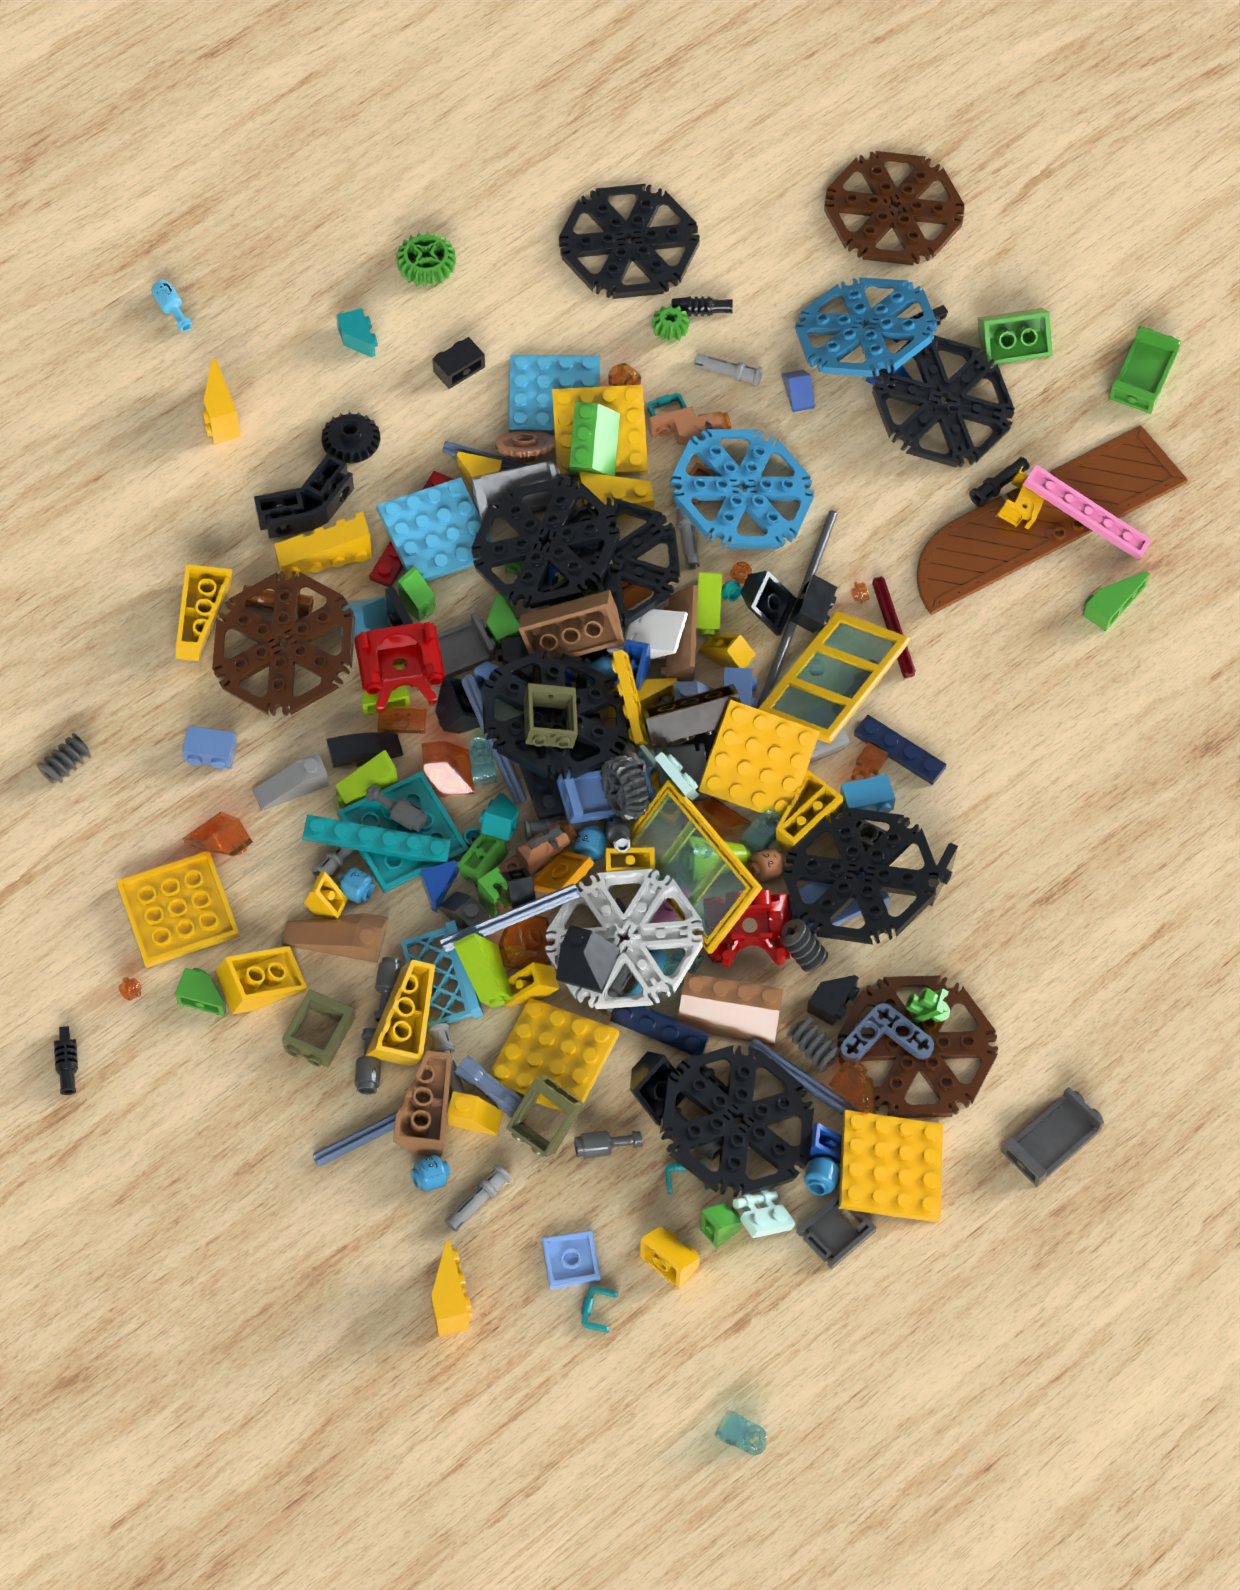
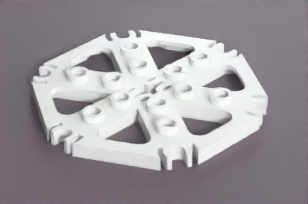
M653 869L596 873L600 881L597 882L595 876L591 875L592 885L584 886L582 882H579V887L582 891H579L580 896L562 905L546 931L547 942H555L552 946H546L547 957L557 971L560 947L568 930L565 929V925L579 905L588 906L601 926L584 929L595 932L618 947L620 954L602 994L565 983L575 999L577 997L578 1001L582 1003L584 998L589 996L591 998L588 1004L591 1008L595 1006L596 1009L651 1006L653 1002L649 999L650 996H652L654 1002L659 1003L660 1001L657 996L659 992L664 991L668 997L671 996L668 985L675 993L703 947L702 942H704L702 935H694L696 931H703L702 920L675 880L672 878L671 881L670 876L666 875L664 880L658 881L660 877L659 871L655 870L653 872ZM620 884H640V889L623 914L609 893L610 887ZM667 898L674 899L685 915L684 921L650 923L662 902ZM628 934L629 940H624L621 943L619 937H625ZM683 948L686 951L685 956L676 971L669 976L663 974L648 951ZM626 963L641 986V992L636 996L610 997L608 990Z

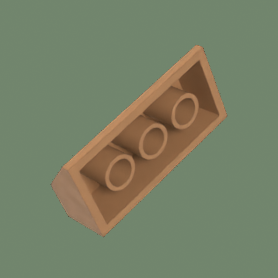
M692 585L669 597V605H664V610L686 612L688 615L676 653L662 656V659H666V666L661 665V679L677 678L678 682L694 681L698 585Z
M610 590L521 615L518 628L529 655L540 651L541 658L544 651H547V656L551 659H554L556 652H559L561 660L563 653L573 658L624 643L618 609Z
M686 973L681 993L678 1020L706 1031L713 1036L749 1042L758 1039L763 1044L774 1046L784 989Z

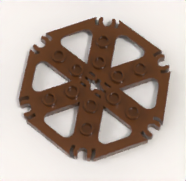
M876 151L875 154L870 152V160H865L860 155L858 161L856 157L827 188L825 199L832 201L825 200L824 211L844 248L849 245V252L854 248L859 249L857 253L858 258L863 256L862 260L913 265L914 263L919 264V256H924L927 261L930 260V254L934 258L962 227L964 216L957 214L964 215V202L945 169L942 168L939 171L940 164H937L935 167H929L931 163L930 158L925 160L926 156ZM886 162L909 163L913 165L914 169L896 187L884 166ZM855 172H860L873 194L847 191L843 188V185ZM934 181H940L950 197L946 202L918 198ZM891 204L894 205V207H898V212L894 208H891ZM839 213L870 217L857 231L851 232L846 228ZM916 222L947 225V227L935 240L930 241L924 237ZM892 228L904 250L878 249L876 244Z
M283 571L279 575L277 572L231 597L229 600L236 605L233 606L230 602H226L225 605L230 609V613L225 615L219 612L218 615L223 621H219L216 618L212 670L217 678L225 675L224 680L220 681L219 684L227 693L268 716V711H270L272 716H276V709L282 707L284 716H287L288 713L292 715L339 688L337 684L342 685L344 683L338 677V674L341 672L350 673L344 665L352 668L355 630L353 611L351 608L342 611L343 607L348 605L343 595L299 572L298 578L296 572L292 571V577L289 580H285L286 575ZM302 588H310L326 597V604L323 607L298 620L300 590ZM266 589H273L275 592L273 623L248 610L245 606L247 600ZM339 626L343 629L342 649L338 655H330L310 644ZM229 629H233L257 642L256 645L233 658L228 659L224 657L225 634ZM282 639L287 641V646L284 648L281 645ZM295 664L321 678L318 686L300 696L293 695ZM269 666L268 691L265 696L257 697L240 687V682Z
M941 975L883 977V980L878 979L877 986L880 989L877 991L868 985L865 993L863 988L838 1034L837 1046H841L843 1041L855 1029V1025L865 1007L872 1006L874 1008L882 1003L892 1006L928 1034L934 1042L931 1056L926 1059H918L889 1036L883 1034L859 1060H895L883 1084L879 1087H874L868 1082L858 1068V1062L847 1063L841 1058L840 1051L838 1052L840 1064L869 1105L872 1107L873 1102L878 1099L875 1110L878 1111L881 1105H887L889 1107L887 1116H891L895 1108L897 1112L894 1114V1117L898 1118L952 1117L953 1113L955 1115L959 1113L956 1103H962L966 1109L969 1107L970 1101L973 1104L997 1058L998 1047L988 1045V1042H996L997 1035L995 1034L996 1030L966 989L962 987V990L957 994L959 983L956 982L955 986L949 989L945 986L948 979L946 977L941 980L940 985L937 984ZM924 986L934 992L943 988L949 991L943 1001L949 1006L950 1012L955 1004L964 1005L977 1022L978 1028L975 1031L940 1032L945 1021L937 1022L930 1018L916 1023L912 1020L913 1016L905 1009V1005L897 996L896 991L900 987ZM879 1013V1016L881 1019H887L888 1014L884 1013L882 1015ZM905 1026L896 1028V1033L899 1036L904 1037L910 1033L909 1029ZM861 1034V1035H862L864 1038L869 1039V1038H872L875 1034ZM857 1041L852 1049L848 1048L847 1053L851 1054L854 1052L856 1054L857 1046L860 1043ZM923 1043L921 1049H926L927 1044ZM980 1058L981 1065L973 1081L970 1084H962L944 1059ZM918 1072L921 1073L939 1098L938 1103L911 1105L906 1102L905 1096Z

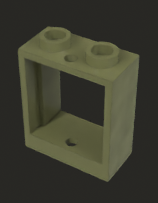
M528 683L524 695L525 744L559 748L574 747L578 735L576 688ZM533 706L565 709L566 730L534 727Z
M309 989L282 1038L285 1051L291 1056L306 1058L314 1066L320 1067L322 1065L329 1068L355 1020L354 1008ZM309 1009L339 1021L325 1050L294 1038Z
M543 1075L535 1078L506 1129L512 1132L511 1135L516 1140L530 1145L534 1153L547 1157L556 1153L585 1103L549 1077ZM540 1094L567 1112L551 1142L524 1124Z

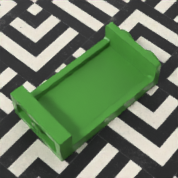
M1139 326L1135 340L1117 380L1115 379L1112 385L1109 399L1151 414L1177 357L1181 341L1173 336H1167L1150 328Z

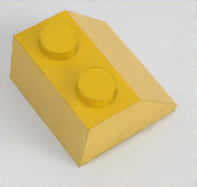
M659 1226L641 1238L640 1258L680 1289L698 1269L699 1254L691 1246H684L679 1242L678 1236L669 1229L666 1231Z

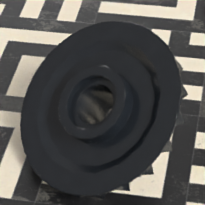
M349 411L345 415L340 413L338 417H332L329 423L326 422L325 428L322 429V446L327 454L345 463L361 462L371 457L378 449L380 444L379 427L376 426L374 420H370L367 415L362 416L359 412L352 414Z

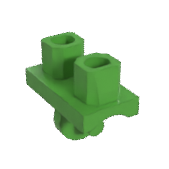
M925 988L919 996L916 994L909 995L905 1009L914 1013L912 1020L916 1023L930 1018L937 1022L945 1021L950 1015V1009L943 999L948 995L949 991L942 988L934 992L929 988Z

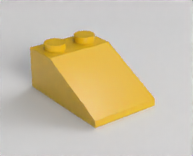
M216 358L211 359L203 400L205 410L201 411L205 423L203 425L207 437H212L215 445L240 437L237 412Z
M290 946L225 957L215 971L232 1015L254 1011L307 990L306 983Z

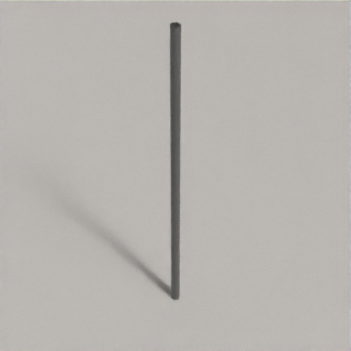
M830 510L803 583L817 572L838 515L834 510ZM790 618L756 709L762 705L773 691L797 624L790 621Z

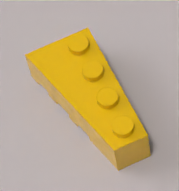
M363 511L356 513V518L346 521L345 518L336 521L337 525L328 529H324L322 526L314 529L309 536L300 534L274 544L279 570L284 572L286 575L285 579L292 577V571H295L299 576V572L303 574L318 573L325 569L340 568L347 564L362 563L372 559L370 533Z
M186 564L175 659L200 660L216 618L232 584L233 569Z
M411 960L401 967L365 1056H373L380 1060L410 1067L422 1061L435 965Z

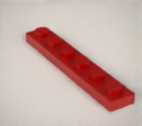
M433 471L422 490L454 479ZM391 540L369 574L371 581L388 588L393 585L403 569V565Z

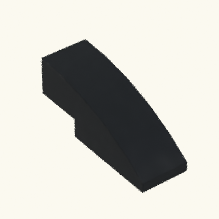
M357 733L326 739L333 768L356 763L357 767L363 766L385 750L390 759L403 756L397 733Z

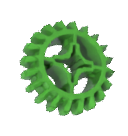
M428 231L425 235H421L418 232L417 237L410 235L409 241L403 240L396 256L397 267L401 271L402 277H407L408 283L414 281L416 287L420 283H423L425 288L430 283L435 286L437 281L443 283L444 278L449 279L450 273H453L455 269V250L450 241H446L444 236L438 238L437 233L430 235ZM438 255L443 258L442 261L438 259ZM411 258L415 259L414 264L410 262Z

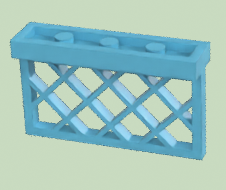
M455 920L445 923L446 927L400 941L406 964L411 960L428 963L422 959L428 949L438 953L433 962L435 971L445 975L439 986L432 985V988L436 991L430 1000L429 1011L433 1007L442 1013L437 1020L427 1022L426 1031L436 1024H450L471 1016L474 1019L484 1016L479 998L456 949L450 950V954H448L443 948L440 950L431 946L435 938L443 935L448 936L460 931ZM419 944L424 948L417 958L409 953L408 947ZM443 956L452 960L448 971L437 967ZM449 978L458 982L454 993L443 989ZM440 993L451 997L445 1008L435 1004ZM455 999L464 1003L465 1011L455 1014L449 1010Z

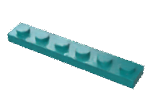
M308 814L302 840L439 865L448 861L451 840Z

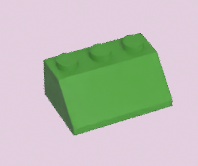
M1038 308L977 317L979 340L982 350L986 352L984 355L986 362L994 359L993 365L1053 356L1049 311Z
M575 401L569 463L570 476H579V471L615 476L620 413L598 403Z

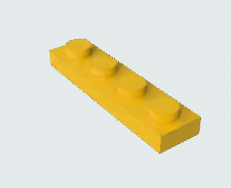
M623 650L613 652L612 667L614 672L618 673L620 682L617 683V688L620 696H623L625 701L623 712L626 719H629L631 728H628L629 737L632 742L639 746L642 744L648 745L650 742L628 653Z

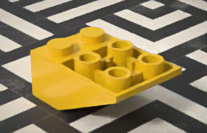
M447 1240L445 1243L431 1294L433 1315L439 1337L469 1330V1320H473L471 1302L465 1288L464 1274L460 1269L457 1247L452 1248L450 1240Z

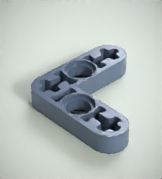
M882 1003L875 1006L843 1041L840 1055L845 1062L856 1063L884 1033L918 1059H926L931 1056L934 1042L928 1034L896 1009ZM879 1013L882 1014V1015H883L884 1013H887V1014H888L887 1019H886V1018H883L882 1020L879 1019ZM905 1026L909 1029L910 1033L904 1037L899 1036L896 1033V1028ZM870 1028L874 1031L875 1035L869 1039L864 1038L861 1035V1030ZM858 1041L860 1044L857 1046L856 1054L854 1052L848 1054V1048L852 1049ZM918 1044H927L926 1049H918Z

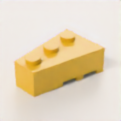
M579 471V487L582 482L605 505L607 504V498L611 499L612 505H614V498L654 510L655 500L651 481ZM581 498L583 506L588 503L585 499ZM623 514L620 515L617 518V520L631 519L636 517Z
M807 769L801 787L797 788L791 804L788 805L776 828L777 845L788 852L825 815L831 823L830 813L833 812L835 818L838 814L842 813L843 796Z

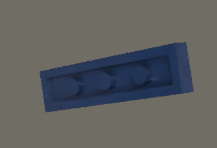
M867 715L854 731L855 737L931 785L937 781L946 769V763L870 715Z
M645 1006L614 1008L610 1021L691 1055L695 1053L697 1055L704 1054L711 1036L706 1031Z

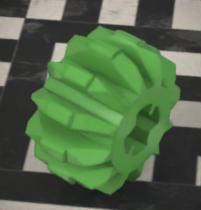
M671 304L668 308L661 306L660 311H655L652 320L655 336H660L661 341L668 339L670 343L673 339L680 341L681 336H686L690 324L686 311H681L680 306L673 308Z

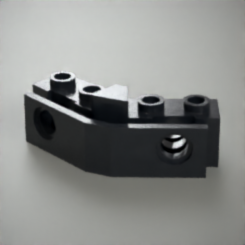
M327 454L301 488L254 496L260 531L268 529L269 539L312 531L328 523L354 490L353 474L348 472L347 464ZM288 524L286 525L287 529L281 530V527H279L280 525Z

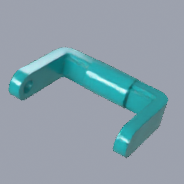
M674 393L650 401L647 410L650 417L656 416L653 408L661 407L677 400L682 409L687 408L681 394Z
M678 1162L665 1168L668 1194H672L670 1172L688 1171ZM704 1184L705 1190L709 1189V1187L706 1184Z
M592 1286L589 1289L588 1297H584L580 1312L583 1314L582 1326L609 1333L610 1327L588 1322L587 1320L588 1316L591 1315L594 1293L617 1298L619 1293Z

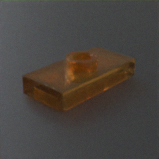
M385 708L384 713L378 714V732L425 734L427 709Z

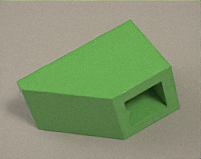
M500 594L496 595L486 622L487 635L489 638L492 637L497 648H501V638L521 636L518 629L520 618H515L511 603L509 604Z

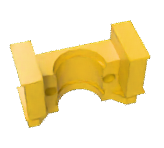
M1022 466L1011 482L1012 485L1021 489L1015 502L1007 499L999 509L996 517L998 516L1015 525V527L1024 519L1027 521L1024 528L1029 529L1035 522L1045 499L1023 485L1029 475L1021 471Z

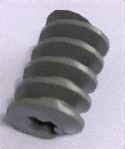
M72 733L73 738L67 737L65 739L66 744L61 743L58 745L59 751L55 749L51 751L52 757H44L45 763L39 762L37 764L40 772L51 783L54 780L62 783L61 774L69 777L68 768L76 771V761L83 765V755L91 758L86 744L74 733Z
M793 919L785 923L781 931L780 942L804 972L813 971L826 962L828 952L820 944V941L816 939L809 927L805 925L803 920Z
M812 1017L807 1020H801L787 1032V1037H792V1042L795 1045L799 1044L798 1049L801 1052H805L807 1059H812L811 1063L814 1066H819L818 1071L824 1072L837 1060V1053L840 1047L830 1048L834 1041L832 1039L824 1041L827 1035L826 1032L817 1034L820 1025L811 1027L814 1021Z

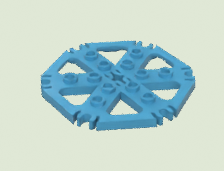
M859 277V284L855 278L850 286L845 285L844 281L841 282L842 289L836 284L802 310L801 314H799L800 322H796V333L807 363H810V367L817 365L818 371H823V374L873 377L872 371H874L876 376H880L879 370L883 368L887 369L888 373H891V365L894 367V371L929 345L934 339L933 332L937 331V321L924 289L921 291L920 286L914 289L913 282L908 283V280ZM868 287L894 289L891 294L872 308L865 294V290ZM839 297L843 299L848 314L818 312V309L826 305L832 298ZM915 303L920 304L924 314L919 319L896 318ZM808 334L835 335V337L823 346L815 348L811 345ZM884 339L908 340L912 342L899 352L890 353ZM861 345L866 358L864 362H839Z
M707 429L706 432L702 431L700 434L702 440H699L694 435L692 440H689L670 479V487L679 488V490H673L672 493L673 501L705 539H707L709 533H712L710 542H713L716 537L721 538V547H724L727 541H729L727 549H778L779 546L783 547L786 542L783 537L792 542L796 538L814 498V490L806 489L810 488L812 484L810 475L778 439L775 445H772L775 440L773 436H771L769 441L763 440L762 435L764 432L762 431L759 432L757 437H755L757 430ZM721 439H745L748 441L749 448L740 467L720 445L719 441ZM697 454L716 475H688L686 467L692 455ZM772 454L779 455L794 472V475L791 477H761ZM739 486H742L743 489H746V491L743 492L742 489L739 488ZM691 500L724 502L717 517L710 521L703 517ZM769 501H799L800 507L795 518L788 521L781 516ZM744 511L766 534L765 536H742L738 534L737 526Z

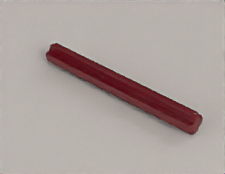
M882 576L873 579L872 585L888 630L903 635L885 578ZM906 646L897 660L903 677L909 678L915 676L916 670Z

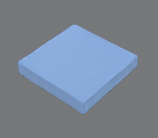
M592 1230L542 1238L550 1289L601 1281Z

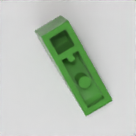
M1145 571L1103 587L1095 595L1091 594L1084 603L1086 608L1083 616L1104 631H1107L1147 586L1150 573Z

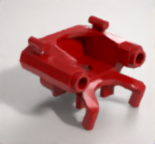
M413 623L373 629L356 635L354 642L362 688L370 695L379 693L376 702L377 713H384L391 692L403 685L418 688L428 700L430 706L436 704V693L429 684L438 685L442 683L445 672L437 629L433 623ZM407 663V666L403 669H396L393 666Z
M761 890L716 950L711 954L708 953V958L712 959V963H721L722 967H730L738 951L754 946L766 950L777 965L785 964V959H790V953L781 944L780 939L783 926L791 920L790 896L788 894L771 895V891ZM743 891L727 893V901L724 897L704 899L706 932L709 936ZM752 918L756 921L757 929L754 932L749 933L743 929L742 923L745 919Z

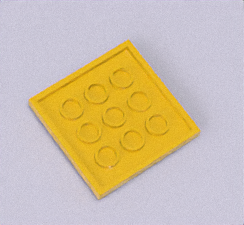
M643 385L552 389L556 465H558L561 474L570 476L569 463L575 401L598 403L620 413L615 475L648 474Z
M729 699L697 791L781 820L788 805L791 804L797 788L801 787L820 731Z
M209 850L116 881L146 968L240 937Z
M529 998L489 1075L522 1098L526 1095L535 1078L546 1075L584 1103L620 1033L616 1028ZM540 1094L536 1101L540 1105L567 1114V1112L542 1094Z
M845 1110L842 1120L839 1209L938 1223L941 1217L943 1124Z

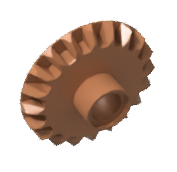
M513 431L499 436L495 440V446L498 452L506 456L511 455L515 457L516 461L529 463L534 461L539 454L544 455L554 448V437L541 431Z

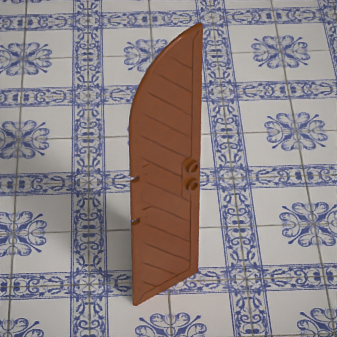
M1141 425L1050 471L1051 475L1117 518L1167 494L1188 481ZM1016 488L1008 492V500L1015 502L1021 489ZM1000 496L986 503L983 507H978L951 521L930 538L920 555L917 566V586L921 600L930 615L1093 532V530L1047 500H1044L1035 522L1029 529L1024 528L1027 523L1024 519L1015 527V525L998 516L996 517L999 509L1005 503L1003 497Z

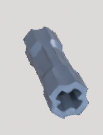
M469 1055L463 1059L454 1072L467 1084L474 1086L496 1103L498 1108L510 1118L513 1117L523 1100L513 1090L507 1089L489 1075Z

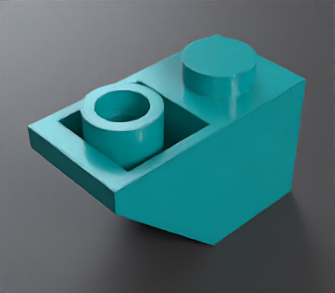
M362 308L337 314V327L343 345L369 357H374L375 347L378 346L375 333L371 334L370 332L372 326L369 316L365 317Z
M499 792L494 800H490L488 808L486 810L483 809L480 815L479 823L482 824V834L509 841L516 831L519 809L504 793Z

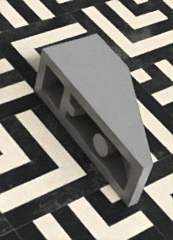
M316 753L295 761L254 788L253 793L261 811L329 786L327 771L319 754Z

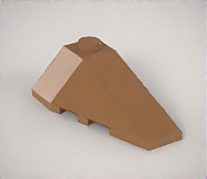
M359 913L342 915L338 919L324 917L288 921L282 946L378 963L389 918Z
M426 1052L395 1117L393 1142L415 1155H437L439 1158L442 1156L445 1144L452 1053Z

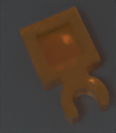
M868 742L856 760L858 767L853 769L851 779L854 780L857 775H863V779L870 778V772L877 775L888 759L889 753Z

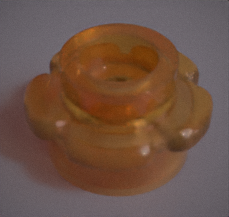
M737 562L734 564L733 570L730 571V576L740 584H743L748 574H752V568L746 562Z
M854 582V587L851 588L854 601L859 600V603L863 604V601L869 600L866 585L864 582L858 584Z
M123 978V982L118 987L121 995L129 1001L140 997V983L134 978Z

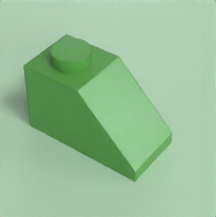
M413 566L397 581L398 594L407 612L420 622L425 616H430L435 610V594L417 568Z
M185 968L175 992L177 1004L225 1017L224 1002L209 974L199 968Z
M726 1203L708 1207L702 1211L700 1230L714 1247L718 1248L740 1231L741 1216L733 1207L729 1208Z

